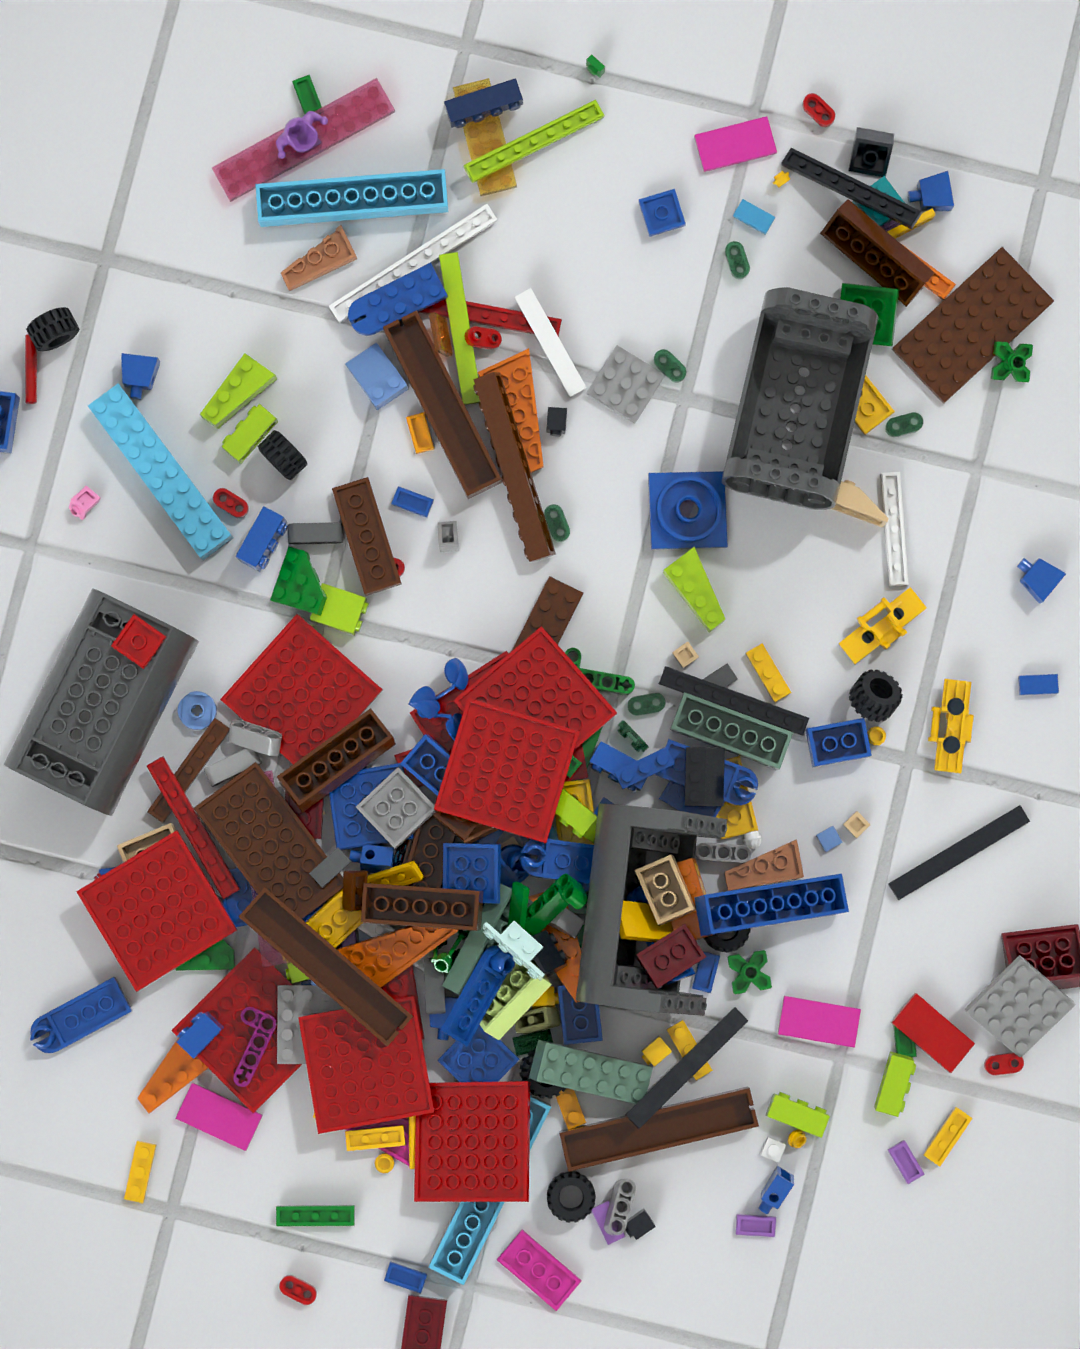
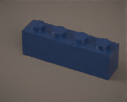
M516 78L444 101V107L451 128H462L469 122H480L487 116H499L503 111L509 109L514 111L523 105V98Z

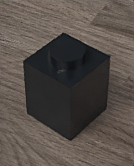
M548 407L546 433H550V436L559 437L561 434H565L567 408Z
M643 1208L628 1219L625 1231L630 1238L634 1236L637 1240L656 1226Z

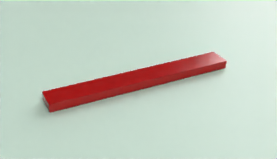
M446 299L418 312L449 318ZM466 301L469 322L535 334L521 311ZM548 317L559 337L562 319Z
M162 756L148 764L149 772L221 897L225 899L241 890L165 757Z

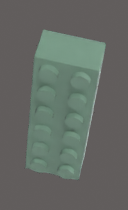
M685 692L670 728L671 731L717 748H725V751L776 770L781 768L793 732Z
M500 883V903H485L483 905L481 930L470 931L442 985L443 987L460 996L482 954L489 947L498 946L499 943L496 940H490L483 933V925L487 922L499 934L506 930L512 888ZM528 899L529 907L533 903L530 899Z
M538 1039L529 1078L537 1082L636 1104L647 1093L653 1067Z

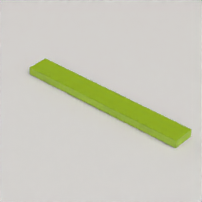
M595 99L465 164L463 167L471 182L474 183L604 118L605 115Z
M458 252L441 254L439 259L444 289L448 295L446 302L462 401L464 405L480 403L479 396L476 395L473 388L475 384L473 379L478 378L474 348L465 341V332L470 328Z

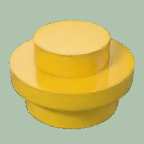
M782 170L774 176L775 180L772 183L776 184L779 188L790 180L789 172L784 173Z
M872 727L867 732L869 743L874 746L881 745L886 739V733L881 727Z
M800 1129L792 1131L788 1137V1144L791 1147L801 1148L807 1140L804 1131Z
M380 1154L375 1160V1168L380 1173H388L394 1167V1159L389 1154Z

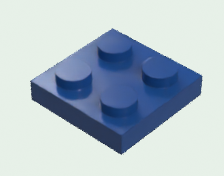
M675 189L638 200L649 237L686 226Z

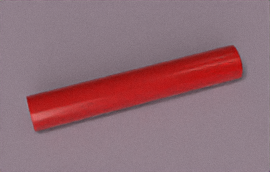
M29 334L25 335V403L35 404L37 403V349Z

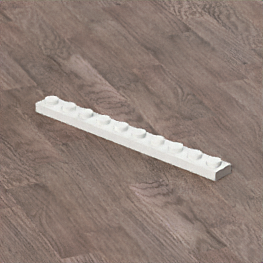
M488 204L484 205L329 305L330 310L338 322L341 323L348 318L349 307L355 300L430 262L432 264L439 259V255L449 253L497 222L496 216Z

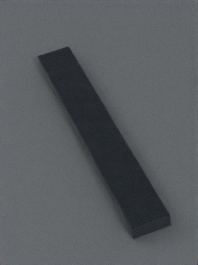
M790 148L781 162L782 166L910 229H913L922 214L920 210L793 148Z
M667 666L664 667L658 683L659 685L681 693L685 692L801 736L804 735L809 718Z
M1021 805L891 881L888 885L897 900H900L1029 823L1030 820Z
M734 1007L625 1116L640 1129L748 1022L744 1015Z

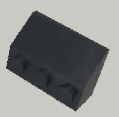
M686 747L685 806H723L725 748Z

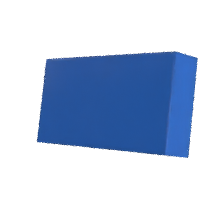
M398 486L391 504L427 518L434 499Z
M1058 674L1018 676L1019 695L1059 693Z
M704 952L706 958L698 962L692 989L711 993L720 956Z
M390 1262L384 1281L421 1294L427 1274Z

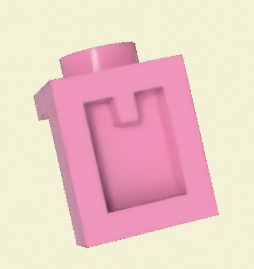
M85 486L71 499L69 509L74 516L83 520L87 512L100 501V497L88 486Z

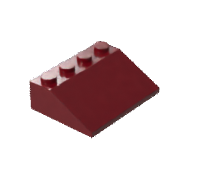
M1078 924L1001 934L1006 968L1020 955L1059 989L1080 987V930Z

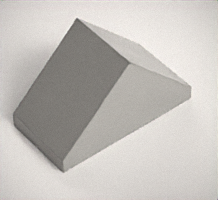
M457 521L438 522L440 552L459 551Z
M565 908L548 925L576 938L584 921Z

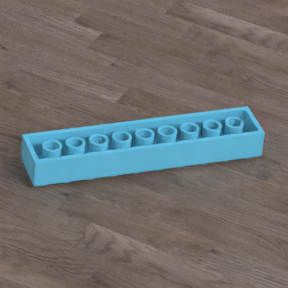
M445 169L255 184L260 227L449 212Z
M119 383L88 405L89 409L202 560H205L233 539L225 525Z
M530 1095V1150L551 1109V1105ZM460 1202L429 1264V1268L464 1285L504 1202Z

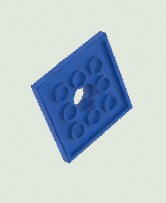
M724 471L648 473L651 550L728 547L725 485L722 484ZM691 500L696 503L698 513L695 517L686 518L681 514L680 505L683 501Z
M400 763L362 769L329 793L336 849L339 847L342 851L361 848L363 845L389 843L356 806L395 769L399 767L404 773V767ZM413 834L406 840L414 839Z

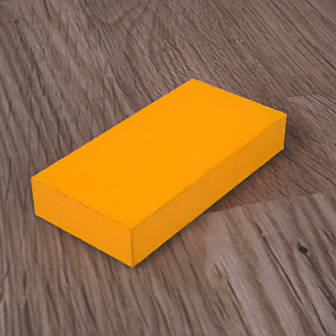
M425 413L407 416L406 419L416 454L433 450L434 445Z

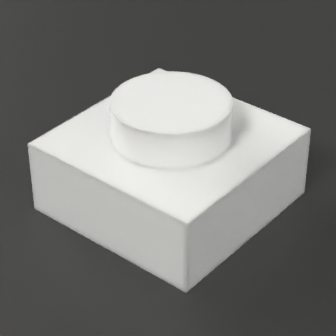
M767 1137L760 1155L779 1163L786 1144Z

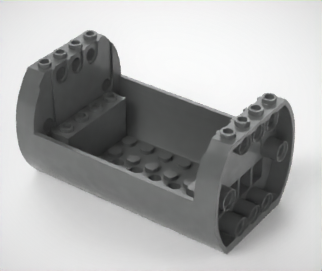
M789 287L775 288L765 293L722 476L723 485L739 493L807 509L827 510L836 506L879 318L874 310L863 304ZM800 368H807L809 375L802 377L799 374ZM796 386H802L805 389V393L797 395L794 389ZM792 404H798L801 408V411L799 413H793L790 410V406ZM793 422L796 424L797 429L790 432L787 430L786 424ZM783 441H790L792 448L785 450L782 447Z
M92 588L4 765L82 805L112 816L199 641L147 613ZM133 614L167 636L145 669L111 647ZM110 658L117 659V666L113 669L107 666V661ZM105 675L109 681L106 686L102 687L98 684V679ZM93 693H97L100 697L97 704H91L89 701V697ZM84 711H88L91 715L88 722H82L80 719V715ZM75 729H79L82 733L81 738L78 740H74L71 737V733Z
M599 804L576 1001L649 1012L705 1016L707 998L699 994L679 992L681 980L671 984L665 983L656 989L635 955L646 949L648 945L645 941L621 939L619 931L623 901H627V895L631 890L641 885L635 870L669 855L674 856L676 863L690 858L695 859L697 837L716 839L725 837L727 819L667 809Z

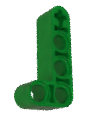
M577 648L566 650L565 654L567 656L571 652L578 654V660L573 663L584 675L590 674L593 676L594 681L592 685L597 690L621 695H629L633 692L635 682L632 678L580 668L581 652ZM610 678L613 684L611 687H604L602 680ZM616 679H619V684H624L625 681H628L631 688H628L627 691L624 690L623 686H618L617 689H614Z
M565 873L560 876L527 908L525 931L531 936L540 933L569 904L575 909H581L587 902V895L582 884L569 874Z

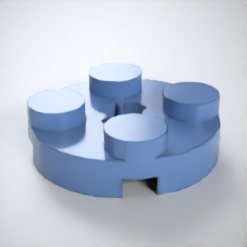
M190 692L181 699L178 705L180 720L185 726L193 730L205 729L217 715V707L213 698L204 692ZM196 705L201 706L200 709L202 708L203 710L202 713H199V716H194L195 713H192V709H195Z

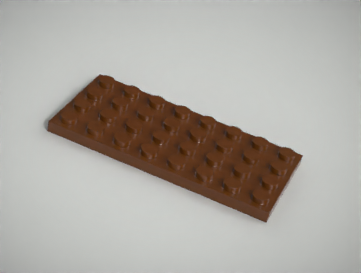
M1001 247L902 338L892 350L944 404L996 356L993 353L994 342L1010 343L1044 312L1054 300Z
M257 762L253 763L194 807V810L256 893L259 894L266 887L302 920L343 889V877L340 873L324 888L309 874L327 858V855Z

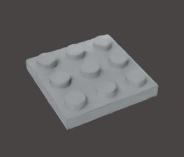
M617 345L587 391V395L635 424L662 382L665 374Z
M399 767L356 806L395 849L436 812L434 810L435 805Z

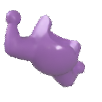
M308 111L302 118L296 117L291 119L286 124L284 132L276 140V146L279 151L278 157L281 159L286 157L284 147L290 145L297 152H305L311 149L318 139V133L312 124L320 121L321 124L326 125L328 118L322 117L314 111Z

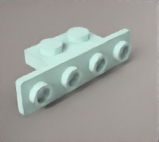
M515 921L502 934H499L487 922L484 923L483 933L490 940H496L499 943L498 947L503 952H509L516 964L526 967L528 969L527 973L536 980L538 978L541 981L544 978L545 974L531 962L543 949L540 943Z

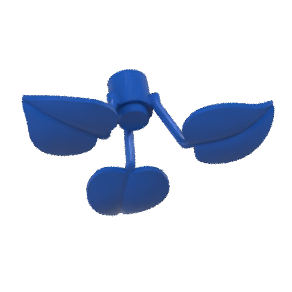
M458 658L449 660L444 668L445 677L452 684L451 687L435 697L433 689L423 686L414 693L408 705L417 710L421 718H448L446 729L454 741L462 715L459 713H455L453 716L450 714H438L440 704L437 700L453 690L455 686L459 690L466 688L468 673L464 664Z

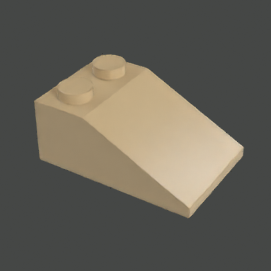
M849 480L841 481L836 506L832 509L883 528L889 518L859 487L855 486L854 482Z

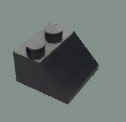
M857 127L848 171L886 177L894 145V134Z
M545 930L532 936L543 946V949L533 959L538 968L545 974L544 976L549 977L567 966L565 961L568 958L563 950H558L556 946L558 941L553 932L549 934Z

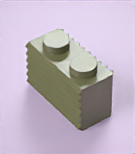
M541 1007L525 1012L515 1023L517 1034H529L560 1026L558 1008Z

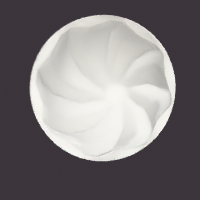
M758 831L743 834L745 846L752 850L760 846L762 836H759Z

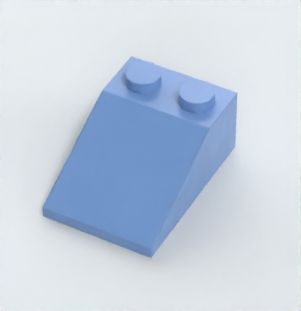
M377 343L345 363L376 410H379L409 390L406 382Z

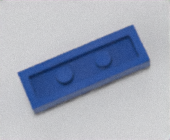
M666 746L614 773L623 790L675 765V762Z

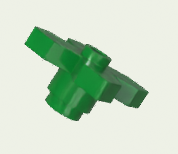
M994 342L993 353L1001 362L992 367L991 379L1005 380L1011 373L1016 382H1029L1030 370L1025 365L1026 360L1032 356L1033 345L1019 344L1012 350L1008 342Z
M765 950L753 952L748 962L739 954L727 957L729 968L739 973L732 982L734 994L746 993L751 982L759 990L772 988L770 977L760 971L768 962ZM748 968H751L753 971L751 976L746 975Z

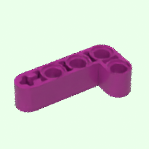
M247 1007L241 1012L242 1021L256 1029L233 1077L235 1084L240 1087H245L251 1082L277 1025L275 1017L254 1007ZM247 1010L254 1011L255 1019L253 1021L245 1019V1012ZM265 1018H270L273 1021L271 1029H265L262 1026ZM255 1037H263L265 1040L264 1046H255ZM253 1054L256 1057L257 1061L254 1065L246 1063L247 1055ZM243 1065L248 1069H253L252 1073L249 1070L246 1073V1078H248V1081L244 1080L242 1083H240V1078L237 1076L238 1074L241 1075L245 1070L244 1068H241V1066Z

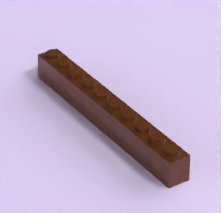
M492 372L473 379L475 383L473 388L480 400L479 408L486 419L485 427L491 435L490 444L496 452V463L501 468L503 474L501 479L504 486L507 487V499L512 504L514 510V521L518 523V535L525 546V557L529 559V562H535L556 555L501 373Z

